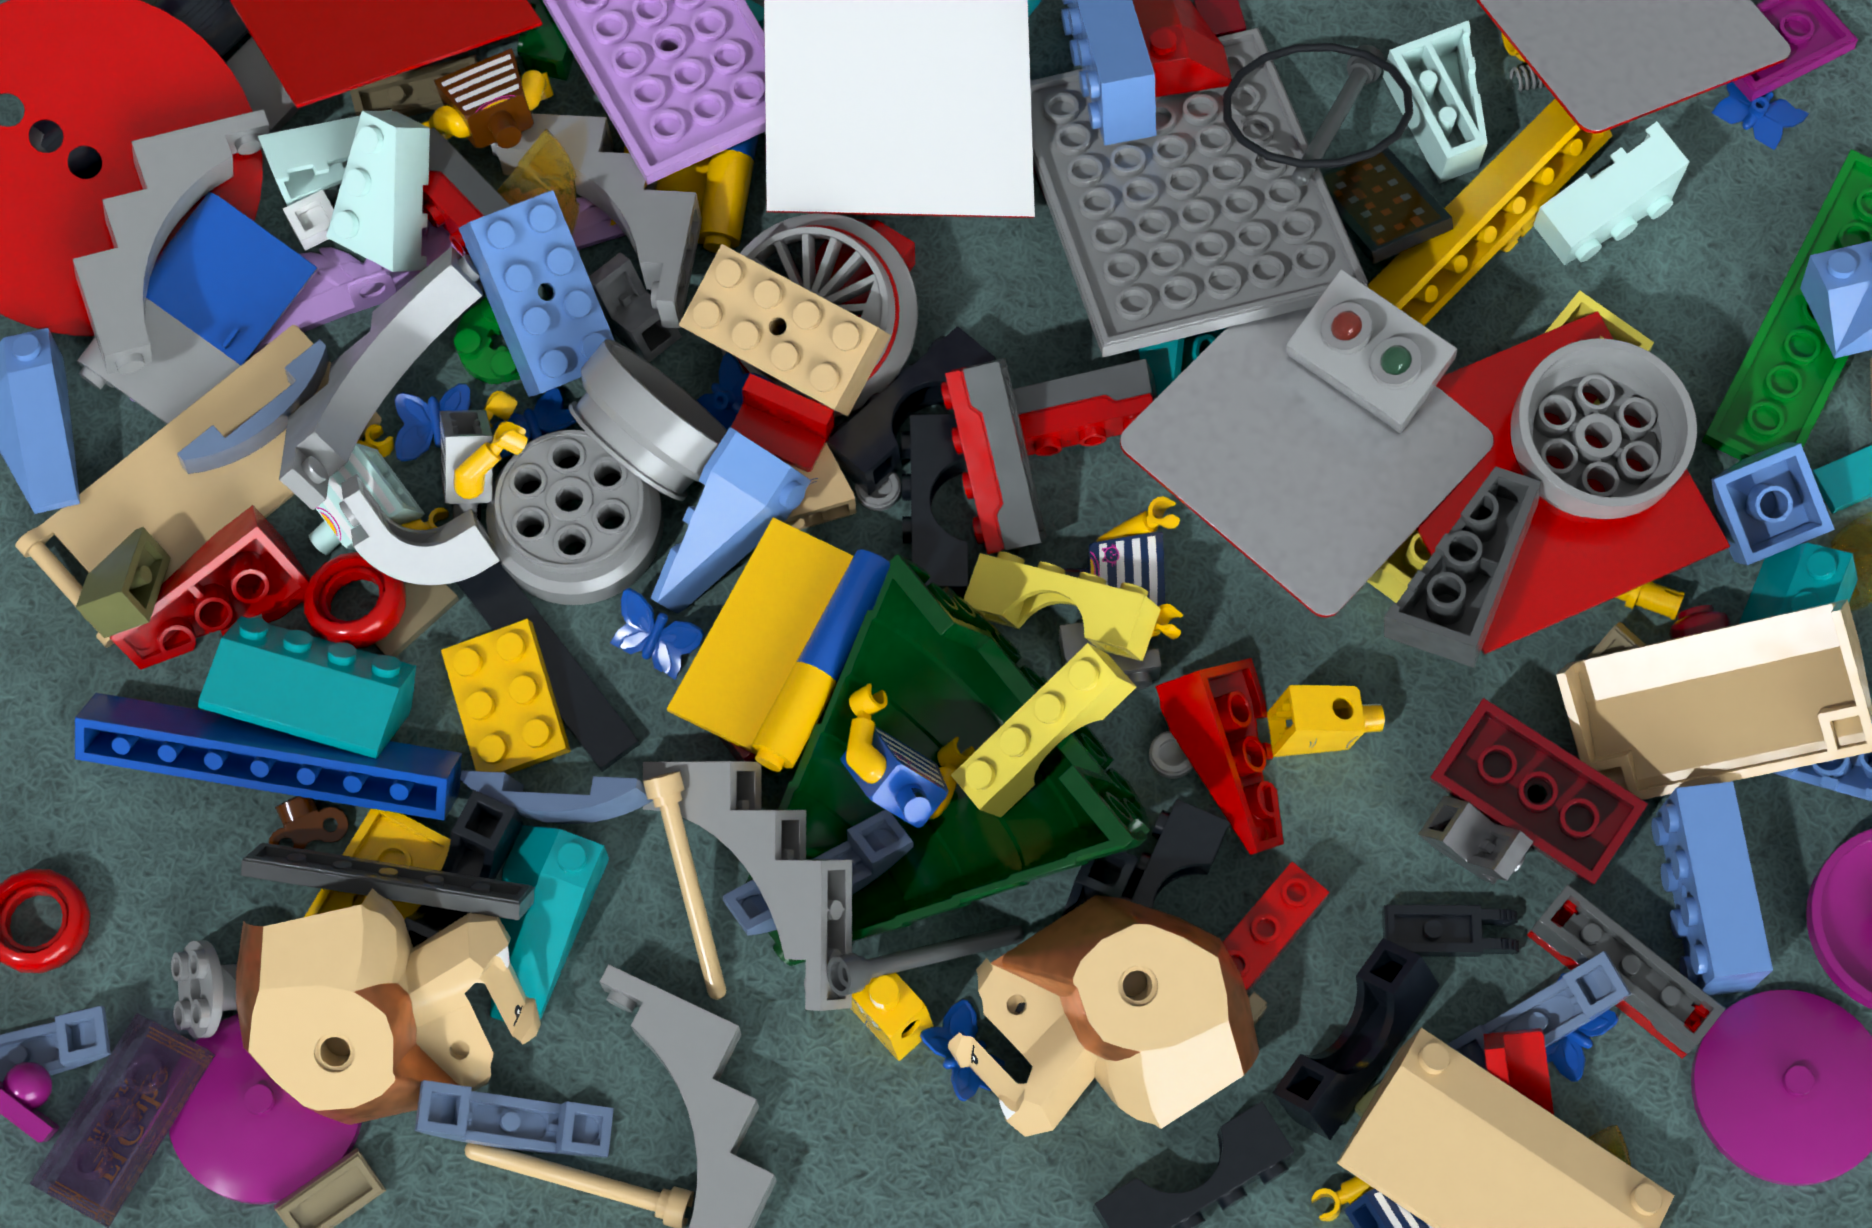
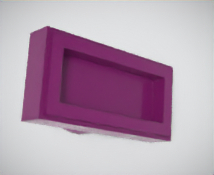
M22 1062L16 1064L7 1072L3 1083L0 1081V1114L38 1143L49 1141L60 1128L36 1109L48 1100L52 1092V1080L49 1072L35 1062Z

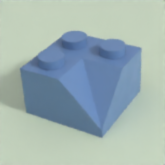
M1872 241L1810 255L1800 289L1834 359L1872 350Z
M1781 443L1742 459L1711 479L1716 518L1720 529L1730 544L1728 549L1734 562L1750 565L1835 530L1801 443Z

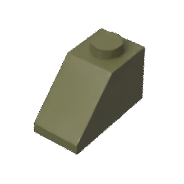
M144 527L136 529L87 575L76 609L104 638L149 623L171 557Z

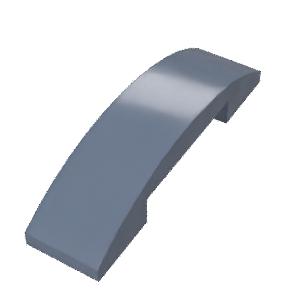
M319 339L285 367L288 382L291 385L226 438L212 425L178 452L177 456L182 468L188 474L226 466L254 453L281 434L287 428L288 416L309 400L319 388L329 363L326 345Z
M461 771L460 780L472 790H476L517 809L520 816L547 823L582 824L608 820L625 815L653 801L652 799H647L644 784L638 778L593 776L590 795L523 792L524 785L505 772Z
M885 809L847 829L846 842L814 859L852 860L853 895L898 862L913 848V841L892 813ZM754 880L723 895V902L747 936L777 930L771 912Z
M1603 951L1564 974L1563 978L1488 1023L1473 1028L1447 1045L1487 1071L1483 1034L1540 1028L1544 1033L1546 1048L1630 996L1631 992L1607 952Z
M101 1005L54 1016L55 1022L1 1034L0 1081L3 1083L7 1072L13 1066L22 1062H35L43 1066L50 1075H55L111 1055L105 1007Z
M427 1080L421 1081L415 1131L466 1143L511 1150L608 1157L614 1108L569 1101L558 1104L471 1091L472 1087Z

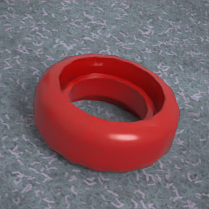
M358 552L340 554L324 563L310 578L304 593V614L315 634L321 639L331 642L351 644L356 649L369 647L387 637L399 624L406 607V589L403 581L380 572L361 557ZM357 580L372 581L379 586L378 601L369 614L351 621L337 619L331 614V602L342 586Z
M27 869L10 875L0 884V962L21 973H45L62 967L79 953L89 934L91 914L86 896L70 878L51 869ZM37 895L56 899L61 906L63 914L62 924L56 936L47 943L36 947L23 946L17 943L12 937L10 929L11 916L17 906L26 899Z

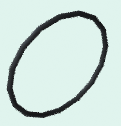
M1335 43L1295 44L1262 54L1237 71L1223 94V120L1239 144L1266 160L1298 168L1342 167L1372 158L1401 138L1413 116L1411 87L1395 66L1367 50ZM1333 51L1364 58L1390 73L1404 94L1405 113L1394 133L1371 149L1339 159L1302 160L1269 152L1243 135L1232 119L1231 96L1243 77L1267 61L1297 52Z

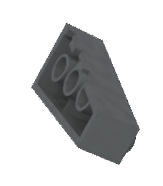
M1495 466L1463 509L1459 520L1448 534L1445 533L1437 544L1433 555L1421 571L1418 570L1408 583L1407 590L1385 614L1384 637L1474 668L1538 506L1541 481Z

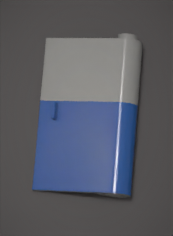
M208 192L157 257L150 276L146 295L145 325L151 345L153 363L145 364L141 370L130 374H121L119 372L107 374L96 338H94L77 360V363L83 367L78 374L99 390L105 384L111 388H117L161 421L168 424L248 361L318 268L214 193Z

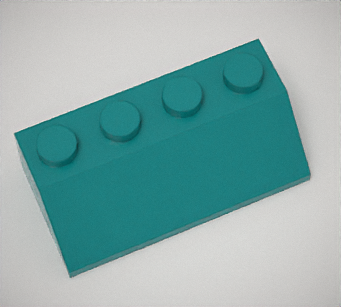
M1803 543L1765 558L1739 624L1848 599V602H1850L1858 581L1853 553L1811 543Z
M240 616L220 640L199 697L198 708L377 759L409 716L412 708L417 666L402 662L394 656L377 655L359 650L348 643H335L313 637L305 631L289 630L268 624L259 618Z

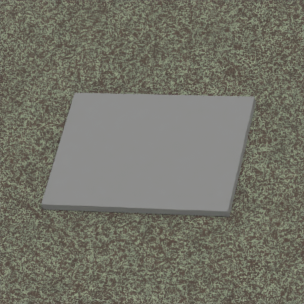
M1259 28L1217 37L1224 46L1232 79L1237 71L1262 54L1269 52ZM1273 60L1265 62L1243 77L1231 96L1232 119L1243 135L1269 152L1302 159L1309 144ZM1082 69L1030 81L1033 165L1102 357L1314 307L1341 269L1368 287L1366 276L1320 169L1317 168L1307 185L1297 186L1292 180L1296 167L1266 160L1239 144L1223 120V94L1227 87L1155 97L1156 136L1104 146L1100 129H1092L1090 124L1088 103L1092 102L1090 96L1083 98L1081 93L1079 71H1083Z

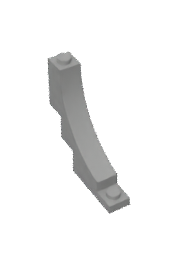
M264 109L131 141L133 160L143 190L103 199L105 221L114 249L73 259L76 280L107 374L115 372L130 374L141 370L145 364L153 363L151 345L145 325V308L149 280L157 256L171 231L191 207L208 192L233 177L232 154L249 155L262 148L258 136L269 134V123Z
M532 114L534 124L531 128L521 132V140L516 146L506 149L501 148L497 143L491 144L492 154L499 158L504 175L528 177L566 188L589 200L615 221L629 239L638 256L646 290H651V306L653 309H658L662 327H681L679 323L683 317L702 225V216L696 192L656 190L657 181L648 185L630 153L613 152L614 144L607 117Z
M451 246L372 312L371 331L331 363L328 384L288 416L279 480L310 509L314 510L327 499L329 477L348 462L366 425L398 380L455 319L482 297L483 286L479 279L480 275L469 255L465 254L462 257Z
M643 762V780L680 771L685 790L681 791L682 801L678 802L682 818L701 826L718 838L733 852L755 881L771 912L779 934L784 958L806 960V976L804 979L805 1010L826 1011L852 1008V994L845 996L837 995L832 990L827 978L829 960L835 956L852 953V860L806 859V810H761V764L758 762ZM652 801L644 805L643 810L660 811V807L655 808Z
M608 964L600 980L603 990L609 993L606 1000L614 1006L631 1013L635 1006L639 1007L631 1027L635 1035L653 1051L667 1069L678 1087L688 1110L697 1155V1188L689 1228H754L777 1180L775 1174L736 1156L759 1109L757 1099L719 1082L742 1035L739 1026Z

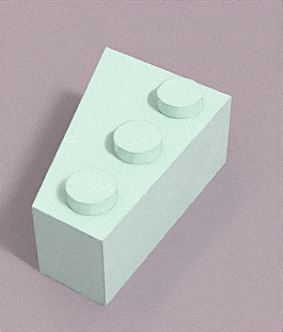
M1469 20L1390 49L1386 61L1396 67L1411 87L1413 116L1408 126L1439 184L1479 169L1488 144L1481 97L1477 91L1475 78L1476 63L1471 51ZM1384 70L1382 77L1401 113L1404 115L1403 91L1390 73Z
M360 116L258 136L287 206L322 189L331 204L336 202Z
M397 111L361 112L326 235L327 238L392 272L421 271L427 267V256H421L422 228H428V214L422 213L423 185L429 184V127Z
M1657 121L1645 130L1647 136L1644 142L1632 151L1626 153L1621 147L1610 155L1614 164L1591 178L1587 173L1539 208L1533 225L1564 265L1576 258L1580 262L1587 261L1602 248V242L1612 236L1616 241L1625 238L1635 230L1638 225L1637 221L1647 215L1651 219H1656L1673 205L1672 198L1685 173L1689 160Z

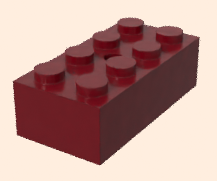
M1485 698L1481 700L1430 777L1432 783L1455 798L1469 802L1495 824L1522 831L1533 841L1530 847L1591 887L1595 885L1648 805V803ZM1540 785L1546 790V798L1543 802L1534 803L1528 798L1527 793L1531 786Z

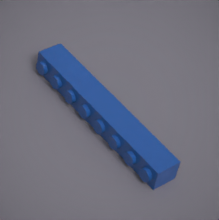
M95 693L75 717L76 760L444 821L454 805L460 789L462 753L390 741L378 758L375 759L210 711Z

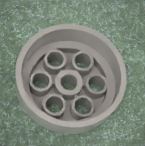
M605 339L581 368L582 384L586 393L578 402L573 401L569 405V411L578 424L604 450L628 470L665 495L683 501L687 497V488L694 480L699 482L704 466L728 430L695 398L651 363L625 346Z
M1614 339L1581 340L1561 347L1547 356L1535 368L1520 391L1511 417V441L1515 457L1524 476L1541 481L1539 496L1552 506L1566 513L1596 519L1627 517L1642 512L1656 504L1668 493L1688 467L1693 456L1697 438L1694 406L1688 391L1676 373L1651 352L1631 343ZM1587 392L1595 395L1599 399L1600 405L1588 402L1584 398L1583 393ZM1544 413L1555 414L1561 420L1562 425L1550 423L1545 418ZM1624 415L1636 418L1641 428L1630 426L1625 421ZM1585 436L1596 437L1601 442L1603 448L1592 447L1586 441ZM1546 456L1558 458L1563 463L1564 469L1552 467L1547 462ZM1630 458L1638 461L1644 471L1638 472L1633 470L1627 464L1626 459ZM1587 479L1599 481L1604 486L1605 492L1594 491L1589 486Z
M563 430L543 435L529 442L520 454H514L502 468L492 486V502L487 503L486 523L488 535L491 539L490 542L492 541L498 552L499 562L520 588L548 602L562 605H585L603 601L621 593L645 573L660 547L664 528V514L660 494L657 489L618 462L586 431ZM575 457L579 459V462L572 468L564 469L558 467L559 463L565 458ZM614 474L621 477L612 486L599 484L600 480L607 475ZM537 482L541 484L534 493L523 494L519 492L526 483ZM576 499L582 501L581 506L574 511L566 512L561 510L562 505L569 500ZM611 517L624 519L622 525L616 529H605L602 527L603 523ZM530 525H541L544 527L537 536L525 537L522 535L523 531ZM580 542L585 544V548L576 555L563 553L566 546L571 543Z

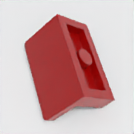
M750 373L742 388L743 404L731 428L783 462L806 472H811L834 428V410Z
M1535 1028L1483 1034L1487 1071L1554 1115L1543 1030Z

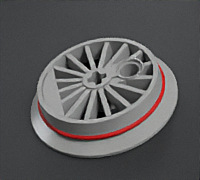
M813 213L781 221L755 237L740 254L772 270L764 261L777 251L792 282L854 315H861L862 319L891 335L851 412L862 408L873 394L882 393L893 383L912 351L918 326V302L910 271L898 251L886 238L876 230L855 219L835 214ZM815 239H827L829 243L816 275ZM798 241H802L803 280L787 246ZM842 244L855 249L854 254L830 279ZM866 261L874 274L840 290ZM871 290L866 303L841 305ZM786 323L781 327L779 335L786 331ZM721 349L724 356L727 351ZM735 356L743 374L753 372L764 375L775 382L776 385L824 405L780 380H773L764 371ZM834 410V417L844 415Z

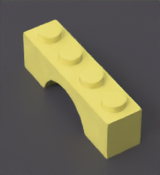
M1000 551L997 557L979 554L964 600L986 620L1020 629L1030 616L1044 607L1054 604L1074 605L1078 607L1082 615L1084 637L1102 651L1143 661L1161 610L1160 607L1147 597L1148 591L1146 589L1125 582L1121 583L1120 588L1108 586L1105 579L1086 572H1080L1078 578L1065 575L1066 571L1047 562H1039L1038 567L1025 565L1024 559L1007 552Z
M1087 643L951 776L979 810L1001 818L1035 785L1034 776L1039 765L1058 743L1084 725L1103 720L1136 686L1106 652Z

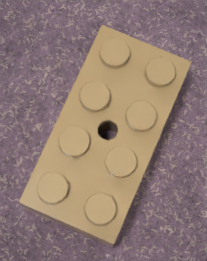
M721 244L679 323V326L846 416H849L891 337L890 334L723 244ZM786 323V331L779 335L781 327Z

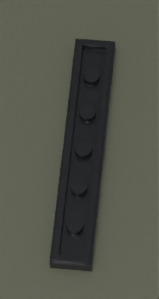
M500 562L473 577L455 582L492 631L525 619H529L533 623L561 719L601 772L640 745L638 739Z

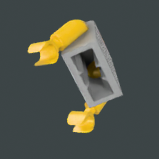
M503 391L493 392L489 396L484 410L440 411L441 481L445 503L453 504V519L472 509L479 521L481 520V503L492 502V467L501 460V451L505 449L518 455L527 444L528 438L524 435L526 429L507 421L517 406V400ZM493 415H496L506 422H502L498 426L493 437L491 432L493 425L490 423Z

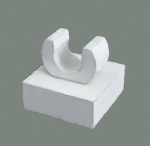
M323 189L283 208L291 227L305 251L329 239L326 235L334 209Z

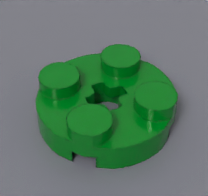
M485 297L480 304L472 307L463 316L457 327L454 345L462 365L470 375L485 383L501 384V382L520 380L521 378L509 349L505 346H500L497 350L492 349L493 342L490 337L493 334L500 335L502 332L487 297Z

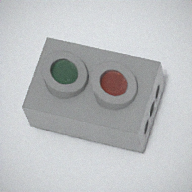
M1342 269L1286 344L1289 357L1400 434L1453 363L1457 353L1456 347Z

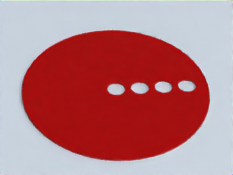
M10 0L0 4V95L12 94L18 97L24 105L25 112L18 124L10 127L0 125V314L32 328H49L51 333L71 336H95L76 280L73 259L114 249L105 221L102 200L143 190L133 160L131 141L253 111L235 75L220 55L185 23L155 6L141 0ZM50 120L61 128L63 142L56 151L43 153L31 145L29 131L36 122ZM88 146L100 154L102 168L95 177L82 179L70 171L68 157L75 148ZM261 149L249 155L232 154L233 177L210 191L228 202L252 221H255L261 196L263 180ZM204 197L201 198L198 202H196L191 207V209L179 220L177 225L174 227V229L167 237L158 256L168 245V243L172 240V238L179 231V229L186 222V220L190 217V215L197 208V206L204 199Z

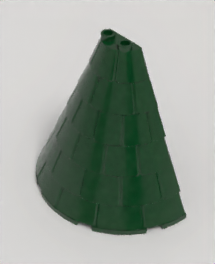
M899 554L889 561L890 567L873 609L866 612L820 724H815L792 782L789 781L778 810H806V859H814L846 842L847 829L885 810L866 796L840 760L847 750L851 721L857 718L849 704V698L855 691L869 683L872 684V695L880 690L885 691L888 699L887 706L871 716L875 726L934 761L940 768L942 766L938 761L937 753L947 743L958 736L957 748L960 753H963L970 746L974 747L976 751L1048 682L1044 676L1040 678L1027 665L1019 668L1016 663L1022 658L1020 651L1001 632L948 586L942 589L933 582L928 586L925 585L930 578L928 572ZM1084 725L1064 738L1048 753L1035 773V785L1001 818L979 810L958 783L946 810L937 818L928 819L921 828L914 827L892 813L913 841V848L877 879L852 895V945H854L855 941L910 926L913 921L971 904L972 901L1028 885L1033 880L1085 865L1090 860L1139 847L1148 838L1146 834L1150 831V824L1145 809L1129 781L1113 768L1106 770L1114 759L1091 729ZM750 874L746 880V883L753 880ZM778 931L768 932L775 941L773 944L775 953L784 963L793 966L806 962V960L785 959Z

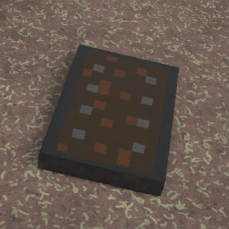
M1388 147L1372 158L1337 167L1322 174L1347 234L1373 264L1453 229L1452 216Z

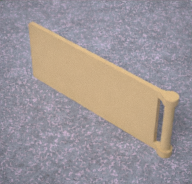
M290 326L79 494L80 504L61 508L44 523L20 537L15 547L24 557H31L76 607L83 586L45 545L54 535L90 573L131 533L138 528L144 527L171 557L163 580L164 583L216 532L252 505L267 518L294 495L279 480L286 429L254 453L234 463L205 472L188 474L182 468L177 453L212 425L226 438L287 389L291 384L288 382L285 367L311 347L313 343L298 326ZM330 361L316 393L328 384ZM376 411L363 430L359 440L365 437L366 429L370 425H379L381 423V417ZM99 632L97 633V639L106 648L114 644L109 637L104 638Z

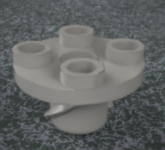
M206 940L189 942L183 952H175L171 961V972L173 979L178 981L179 1001L174 1005V1023L178 1030H187L194 1038H209L213 1036L219 1027L222 1011L237 1010V964L220 965L215 948Z

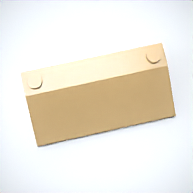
M1848 599L1570 662L1556 674L1580 760L1641 800L1671 794L1675 788L1731 782L1872 752V703L1861 646Z
M1422 1027L1397 1052L1337 1161V1164L1433 1228H1660L1675 1196Z

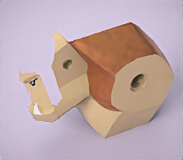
M372 888L361 905L264 927L249 925L243 921L236 970V1005L243 1048L280 1087L299 1103L322 1116L344 1124L352 1125L417 1110L420 1086L423 1080L472 1087L471 1091H476L487 1085L491 1077L490 1066L494 1053L470 1002L464 994L475 982L486 985L511 1035L521 1041L522 1045L537 1035L541 1022L536 1000L526 997L509 961L508 944L511 937L499 917L468 913L413 948L401 913L390 900L377 894Z
M1100 895L1093 896L990 963L986 958L976 969L978 974V992L982 998L984 1015L1033 1066L1027 1083L1017 1084L971 1036H963L959 1033L948 1044V1049L960 1068L970 1067L999 1098L1005 1120L1025 1137L1053 1131L1094 1078L1121 1110L1136 1120L1154 1124L1162 1129L1244 1076L1252 1067L1259 1054L1249 998L1241 974L1221 939L1179 917L1121 898ZM1025 1002L1024 1010L1020 1013L1015 1012L1018 1004Z

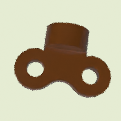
M297 796L275 806L283 828L273 832L269 838V844L279 845L281 839L285 837L292 839L294 843L293 848L304 849L313 840L335 842L346 834L349 825L348 818L339 808L326 807L319 811L314 799ZM325 819H336L338 823L337 829L332 832L327 831L323 826Z

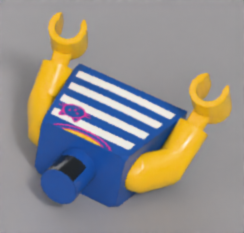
M869 683L855 691L849 698L850 707L857 718L851 721L847 750L840 760L871 801L914 827L921 828L928 819H935L946 810L957 786V782L951 774L975 752V749L970 746L963 753H960L957 748L959 737H955L937 753L938 761L942 766L939 768L934 761L875 726L871 716L885 708L888 699L883 690L872 695V684Z

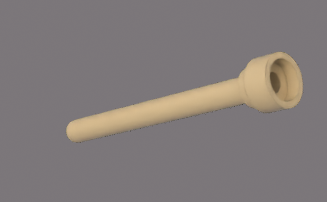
M680 771L643 780L647 799L653 800L655 808L660 807L707 993L710 998L719 1000L726 994V985L678 803L682 801L681 791L685 790Z
M467 1143L464 1149L467 1158L477 1162L654 1211L656 1218L663 1219V1225L673 1228L686 1227L688 1218H684L687 1206L692 1207L694 1201V1191L676 1186L672 1190L664 1188L660 1193L509 1149Z

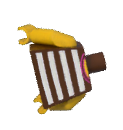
M512 48L435 79L434 82L443 106L435 110L429 121L421 124L430 129L434 127L446 140L452 136L458 138L467 137L475 148H484L493 143H497L501 148H512L520 142L521 132L533 126L534 120L531 110L538 107L540 101L554 95L547 72L541 74L537 70H529L522 76Z

